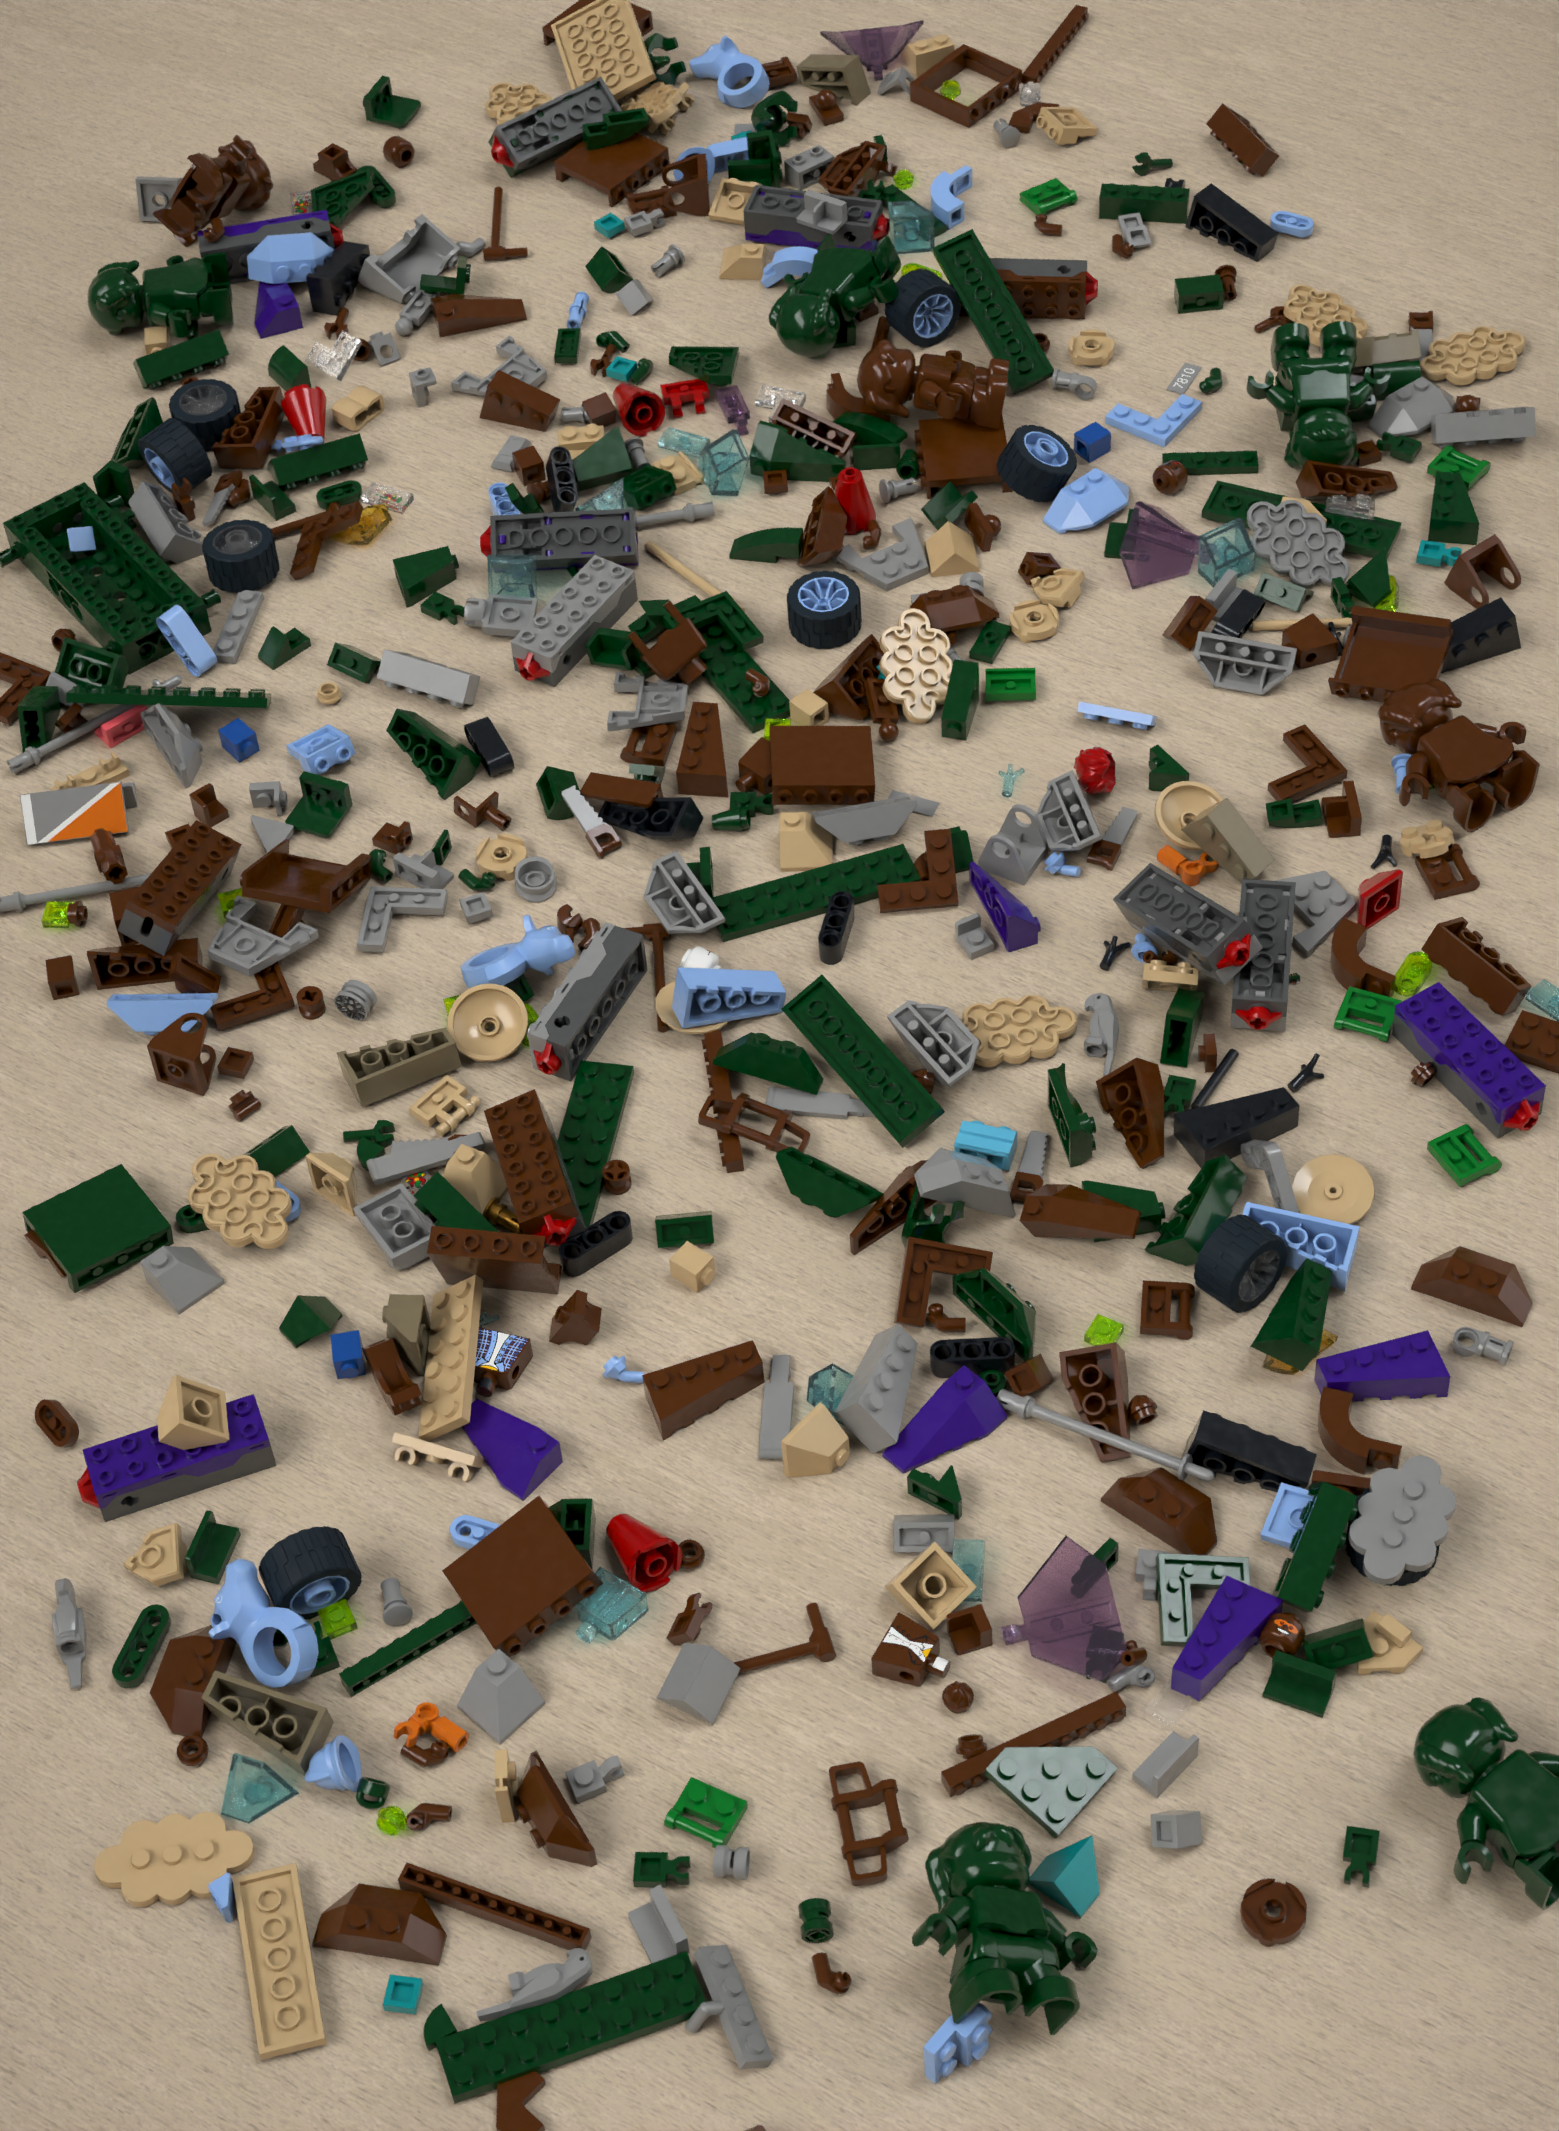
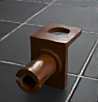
M496 791L477 808L459 796L454 798V813L475 828L484 820H488L501 831H504L505 827L508 828L512 820L510 816L497 809L499 793ZM460 806H463L468 811L469 815L465 814L461 810Z

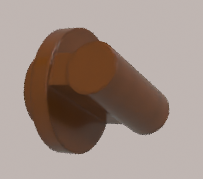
M241 1090L230 1098L232 1104L228 1106L236 1120L240 1122L259 1109L261 1103L254 1097L251 1091L245 1093L244 1090Z

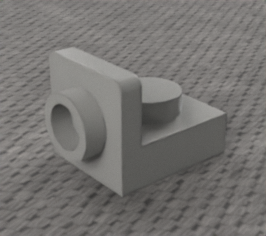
M430 367L409 373L412 395L418 408L427 406L428 386L437 384Z
M280 781L250 783L249 792L253 808L275 806L277 816H283V806L288 805L287 792L282 791Z
M978 913L964 917L955 923V940L970 960L994 951V943L981 927V917Z

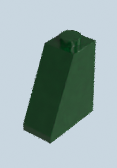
M619 427L613 428L572 460L578 491L613 483L632 473V465Z
M448 546L393 559L396 579L406 608L415 605L457 579L455 569L459 568L456 554L451 555Z
M956 659L953 661L941 718L942 737L967 740L979 702L978 662Z
M34 686L17 706L23 752L29 746L38 748L52 740L56 727L55 723L61 710L58 686Z
M1183 988L1177 989L1166 1013L1160 1063L1187 1068L1202 1018L1205 992Z
M1088 1180L1082 1181V1189L1138 1210L1141 1213L1136 1235L1158 1232V1229L1161 1227V1219H1165L1166 1216L1163 1202H1158L1155 1191ZM1093 1238L1094 1243L1112 1240L1108 1238Z

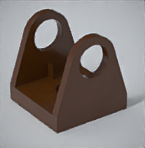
M696 154L667 165L662 171V179L671 188L667 189L663 194L665 207L672 211L697 216H709L710 205L706 154ZM677 169L683 173V177L679 181H671L667 178V173ZM673 193H680L685 199L681 204L674 205L668 201V197Z
M1494 534L1459 555L1444 582L1451 591L1478 609L1489 603L1488 592L1478 577V572L1483 570L1510 590L1520 586L1521 575L1502 541ZM1504 567L1513 574L1514 583H1511L1506 578ZM1472 587L1476 588L1481 594L1482 603L1474 598Z
M199 1013L182 1015L153 1037L147 1045L157 1081L204 1096L209 1089L217 1059L215 1050L211 1046L204 1044L208 1024L203 1015ZM196 1020L201 1023L200 1029L196 1032L185 1033L181 1030L182 1025L187 1021ZM201 1052H207L210 1054V1058L202 1064L200 1059Z

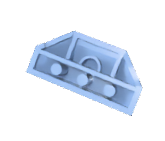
M312 232L268 235L247 255L248 276L251 280L271 284L307 281L306 275L314 273V268L317 265L322 266L327 256L332 257L334 249Z
M1094 468L1060 490L1043 518V523L1059 534L1066 533V530H1081L1094 527L1128 505L1129 486L1113 475Z
M218 993L113 994L107 1000V1007L135 1032H144L145 1035H157L184 1014L199 1013L204 1015L218 999ZM187 1021L182 1025L181 1030L187 1033L197 1021Z

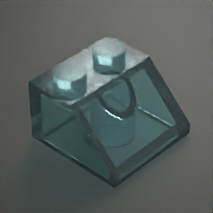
M910 200L888 202L889 237L897 254L931 252L932 248L935 247L934 213Z
M732 429L706 446L702 457L699 458L698 468L703 474L705 485L708 486L711 495L738 496L750 458L737 430Z
M1237 518L1199 536L1198 573L1213 588L1228 569L1236 571L1237 578L1255 570L1256 552L1241 518Z

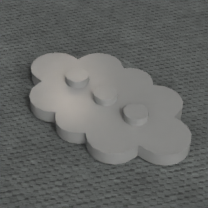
M1296 500L1283 501L1277 507L1264 501L1256 502L1250 506L1246 521L1248 527L1255 532L1251 540L1252 552L1261 559L1269 560L1271 569L1275 573L1280 575L1289 574L1293 584L1304 588L1313 587L1319 581L1331 587L1332 578L1342 577L1343 581L1346 582L1350 567L1347 560L1341 556L1345 547L1344 537L1339 531L1326 528V523L1322 516L1316 513H1306L1305 507Z
M1411 1457L1405 1461L1401 1470L1384 1468L1375 1472L1370 1481V1493L1365 1494L1358 1501V1519L1354 1520L1350 1526L1349 1541L1355 1551L1364 1555L1363 1570L1365 1575L1377 1584H1393L1400 1579L1404 1570L1413 1572L1427 1570L1435 1562L1436 1546L1444 1543L1447 1538L1449 1527L1447 1520L1455 1513L1456 1498L1448 1487L1440 1484L1442 1474L1440 1466L1429 1457Z

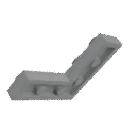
M370 887L357 941L358 951L384 952L393 914L444 915L448 900L447 889Z

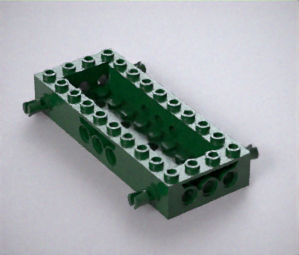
M83 482L3 522L10 548L0 552L1 568L19 559L103 647L101 649L123 655L127 658L129 675L175 651L156 623V619L174 605H179L184 609L202 636L212 632L207 609L221 603L218 592L215 593V590L212 589L199 597L111 509L116 506L118 508L125 506L122 497L118 496V493L103 501ZM92 526L96 550L71 553L67 529Z

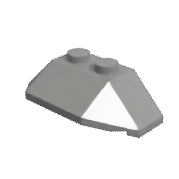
M1420 377L1388 395L1368 423V428L1381 438L1384 431L1397 437L1400 435L1419 434L1431 427L1432 414L1453 413V396L1424 377Z
M1199 631L1193 656L1213 687L1263 696L1292 674L1297 648Z
M156 704L140 712L146 733L185 789L189 788L202 764L200 752L203 751L199 739L192 737L191 729L187 723L183 724L176 714L161 704Z
M1073 770L1049 781L1047 792L1041 801L1036 815L1051 852L1082 850L1103 840L1102 833Z
M913 795L812 812V817L817 824L844 843L849 842V845H859L864 843L865 839L874 838L875 841L889 839V835L896 834L917 806V799Z
M677 850L653 862L644 899L668 934L703 933L725 922V917Z
M908 1000L887 1016L909 1051L928 1072L934 1073V1078L939 1084L951 1087L972 1071L980 1042L948 1007L919 1004Z
M939 1148L914 1174L920 1197L951 1204L955 1201L965 1202L964 1207L1011 1218L1016 1215L1002 1170L987 1159Z

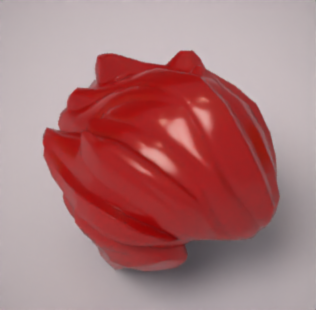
M1101 747L1080 751L1079 756L1075 758L1074 769L1078 775L1081 789L1090 795L1110 793L1116 783L1115 761L1112 753Z

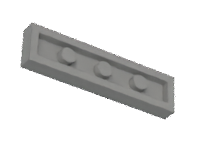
M245 590L238 592L213 649L217 662L236 664L264 600L262 591Z

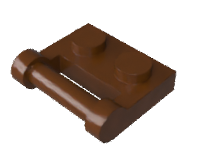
M782 57L781 60L761 64L769 77V88L797 82V73L788 57Z
M668 185L661 186V189L638 194L627 193L626 202L631 215L642 211L648 214L655 209H661L664 216L659 218L677 216V211L669 210L663 203V194L669 189ZM669 195L668 201L674 204L672 196Z
M660 723L632 728L627 745L621 751V759L628 763L665 766L677 733L676 725ZM641 733L647 734L642 751H635Z
M1459 844L1448 846L1449 850L1446 853L1436 857L1420 858V855L1416 856L1415 864L1434 900L1474 891L1480 886L1477 876L1472 874L1462 856L1463 850ZM1447 862H1454L1463 880H1456Z
M1143 1280L1140 1334L1176 1336L1181 1340L1192 1338L1193 1326L1190 1324L1191 1299L1195 1296V1287L1190 1283ZM1171 1296H1178L1180 1298L1179 1322H1170Z

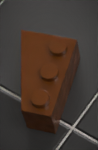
M498 370L487 386L479 418L545 432L557 414L560 399Z

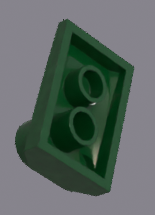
M65 637L55 673L75 684H91V689H98L101 685H116V689H123L129 663L123 655Z
M1062 1063L1058 1068L1048 1069V1108L1070 1167L1082 1165L1089 1157H1092V1151L1096 1150L1095 1140L1092 1135L1096 1133L1094 1118L1088 1117L1086 1112L1083 1113L1078 1101L1068 1090L1065 1077V1063Z

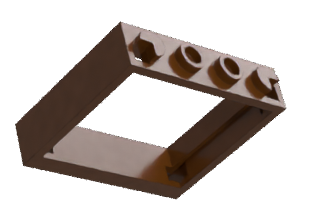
M963 44L910 83V101L970 128L1022 89V70ZM965 68L999 82L998 85L968 107L935 92V90Z

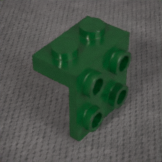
M381 76L367 95L364 96L363 107L365 108L368 121L399 128L407 125L421 107V102L393 95L390 77Z
M772 130L746 133L748 160L771 159L774 187L780 188L779 183L783 182V175L780 169L782 159L778 139L773 138Z
M458 256L456 278L422 274L420 289L424 290L427 294L445 292L446 295H464L465 283H470L471 264H467V257Z
M304 771L299 777L303 796L285 822L286 824L294 825L295 830L322 838H329L353 806L349 785L342 781Z

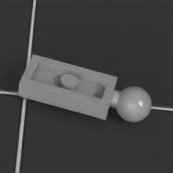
M419 288L399 314L400 319L395 324L397 333L407 336L412 332L413 325L420 326L433 310L430 298L439 297V293L427 294Z

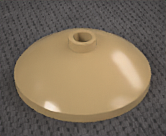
M1194 781L1177 782L1166 787L1159 795L1154 810L1155 820L1160 831L1172 843L1188 850L1202 851L1203 849L1181 829L1186 826L1185 823L1188 824L1199 813L1224 799L1218 792L1205 784Z
M480 984L469 988L455 1000L448 1015L447 1025L448 1032L454 1039L457 1049L463 1055L476 1061L492 1062L506 1058L519 1048L526 1037L529 1021L525 1005L515 992L498 984ZM489 1025L495 1026L492 1032L486 1031Z

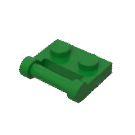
M1057 178L1020 192V201L1035 215L1046 214V212L1067 203L1073 204L1078 201L1076 192L1069 190Z
M1447 445L1428 465L1427 473L1435 477L1436 471L1461 473L1466 489L1469 490L1482 475L1485 476L1488 473L1491 463L1486 460L1479 461L1455 451L1454 447Z
M1349 986L1337 1013L1334 1028L1339 1030L1346 1028L1379 1038V1041L1387 1043L1393 1028L1395 1005L1401 1003L1402 1000ZM1351 1015L1373 1022L1381 1023L1383 1025L1382 1027H1379L1376 1025L1347 1018V1016Z
M1468 1124L1429 1141L1427 1144V1150L1459 1187L1485 1174H1494L1502 1166L1500 1160L1496 1156L1492 1157L1473 1135L1474 1131ZM1461 1142H1465L1482 1162L1479 1163Z
M691 1777L674 1807L668 1811L664 1826L673 1830L676 1828L712 1843V1847L716 1848V1845L728 1844L748 1809L747 1801ZM688 1813L721 1829L715 1831L684 1817V1814Z

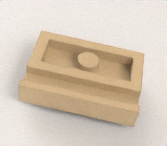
M682 451L678 452V455L675 457L670 455L652 463L654 467L672 472L677 490L673 491L675 496L695 488L698 483H705L704 475Z
M507 1749L494 1750L495 1782L497 1786L495 1787V1795L502 1823L515 1822L513 1809H515V1797L517 1796L520 1784L519 1777H517L516 1762L510 1761Z

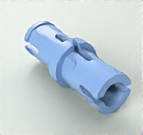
M580 291L575 295L574 303L569 308L570 316L566 323L568 328L581 327L582 319L585 318L587 313L586 306L589 301L587 293Z

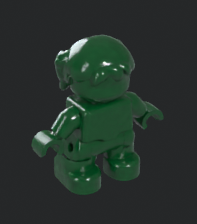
M827 234L818 246V252L814 255L812 269L809 274L805 272L799 279H795L791 274H786L784 281L788 289L771 308L769 324L776 330L778 338L787 349L800 356L822 359L829 354L837 340L840 322H850L859 311L873 304L875 298L879 303H888L898 297V287L893 278L901 269V261L890 237L886 236L876 251L873 252L872 249L866 251L859 248H837L831 234Z
M225 252L208 254L202 259L194 257L186 261L180 255L170 257L166 262L167 267L147 269L143 272V285H140L136 276L132 274L139 267L137 260L107 264L98 270L97 276L89 286L87 295L90 313L96 322L111 335H118L126 327H138L143 321L144 312H146L149 325L170 327L171 334L178 338L186 337V326L191 325L192 321L201 319V316H213L218 326L234 324L231 304L233 301Z
M1337 321L1327 324L1322 328L1319 337L1320 350L1322 352L1321 358H1310L1309 328L1306 325L1288 323L1278 327L1273 334L1270 352L1272 368L1277 372L1276 378L1281 386L1273 385L1274 376L1270 370L1266 373L1264 384L1257 383L1254 380V376L1248 377L1246 389L1252 398L1259 400L1266 398L1279 412L1291 415L1294 427L1289 433L1290 440L1287 443L1284 456L1285 462L1291 468H1303L1306 460L1352 466L1360 457L1356 449L1357 435L1353 431L1351 419L1347 414L1349 411L1361 409L1372 395H1380L1385 392L1391 372L1390 370L1385 371L1382 379H1374L1370 376L1371 369L1367 367L1363 380L1350 389V378L1357 360L1356 326L1353 323Z
M1476 1697L1465 1705L1455 1704L1447 1706L1436 1712L1420 1728L1415 1740L1413 1754L1417 1771L1427 1786L1439 1787L1446 1795L1452 1798L1468 1796L1466 1806L1460 1812L1456 1821L1461 1848L1454 1864L1455 1877L1460 1883H1467L1471 1873V1866L1467 1862L1470 1861L1479 1863L1483 1871H1491L1494 1859L1492 1853L1485 1847L1487 1840L1492 1846L1496 1847L1502 1861L1508 1867L1514 1869L1516 1876L1526 1884V1895L1542 1910H1545L1559 1899V1853L1553 1847L1559 1842V1755L1540 1751L1526 1753L1522 1749H1517L1504 1759L1506 1751L1505 1741L1511 1743L1517 1741L1518 1734L1509 1727L1505 1718L1491 1701Z
M988 1822L967 1824L952 1833L943 1845L929 1853L925 1862V1869L929 1885L938 1903L939 1913H933L920 1925L912 1936V1944L914 1946H921L930 1937L934 1938L939 1944L938 1952L942 1956L955 1945L956 1952L949 1980L951 1989L948 1995L954 2023L959 2024L980 2001L1004 2004L1006 2014L1010 2015L1020 2005H1023L1024 2013L1027 2017H1030L1042 2006L1044 2007L1050 2035H1055L1080 2008L1074 1982L1070 1978L1062 1976L1059 1970L1062 1971L1072 1959L1075 1960L1077 1966L1086 1968L1095 1959L1098 1949L1093 1940L1084 1933L1072 1932L1066 1936V1928L1051 1911L1043 1908L1039 1895L1035 1892L1025 1891L1029 1884L1028 1869L1032 1862V1856L1022 1833L1012 1826Z

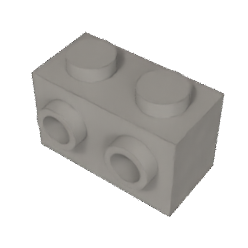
M820 145L794 155L784 161L785 179L798 190L810 187L819 182V178L832 163L834 156Z

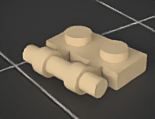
M446 1075L409 1107L411 1116L429 1128L437 1121L441 1123L435 1128V1131L440 1137H443L447 1132H453L464 1117H470L481 1101L475 1095L466 1100L464 1098L468 1095L466 1087ZM454 1106L458 1108L452 1115L447 1113Z

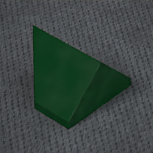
M1386 548L1349 578L1345 584L1350 587L1352 596L1373 608L1392 593Z
M297 1295L279 1330L298 1348L309 1339L331 1330L336 1321L343 1316L325 1296Z

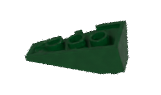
M761 420L758 423L749 455L751 474L763 477L764 471L786 470L787 480L829 482V478L838 476L839 472L846 468L845 461L822 448L814 449L807 445V440L802 437L798 440L787 434L788 430L786 428Z

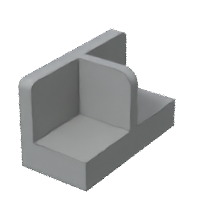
M808 190L804 194L805 209L796 218L799 224L835 234L847 221V202Z
M430 850L422 857L414 854L410 858L398 852L392 858L396 876L419 888L444 889L454 879V874L451 871L436 864L434 852Z

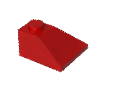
M1400 869L1377 873L1370 879H1365L1359 885L1357 924L1367 927L1368 930L1399 909L1403 872Z

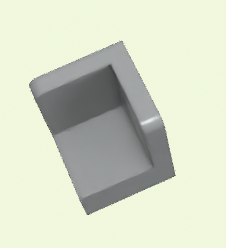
M638 279L632 280L616 293V296L631 315H634L646 304L654 301Z
M1172 1810L1151 1814L1152 1847L1178 1849L1200 1845L1202 1843L1200 1811Z

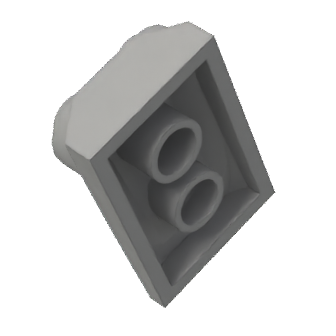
M402 1183L353 1208L355 1215L386 1256L389 1266L397 1270L408 1268L429 1257L427 1250L431 1226H435L427 1215L425 1216L414 1205L416 1200Z

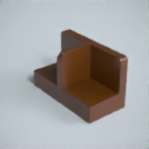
M1190 596L1162 636L1166 639L1174 640L1186 651H1190L1196 643L1198 632H1204L1218 610L1201 596Z
M1343 781L1342 796L1324 797L1321 800L1329 838L1360 836L1362 816L1354 781Z

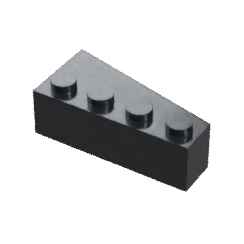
M1212 183L1194 196L1185 225L1190 230L1193 228L1199 230L1200 235L1206 238L1211 236L1218 239V243L1223 246L1227 244L1232 246L1235 252L1256 262L1274 249L1279 234Z
M344 241L332 252V257L327 256L324 259L322 266L317 265L314 268V273L306 275L313 312L337 316L341 308L345 307L346 301L354 293L359 283L358 278L364 261L370 256L369 245Z
M1501 597L1451 622L1453 636L1441 673L1521 648L1516 617Z
M1282 1087L1174 1113V1136L1200 1168H1202L1206 1161L1227 1155L1229 1159L1240 1155L1241 1144L1255 1139L1269 1141L1298 1127L1300 1105Z
M1203 1410L1187 1440L1182 1458L1186 1454L1192 1455V1463L1213 1471L1214 1477H1216L1217 1473L1232 1476L1236 1483L1245 1485V1483L1258 1482L1261 1489L1278 1492L1281 1482L1306 1489L1317 1454L1308 1451L1304 1447L1279 1440L1276 1436L1266 1435L1253 1430L1245 1424H1238L1225 1419L1217 1413Z

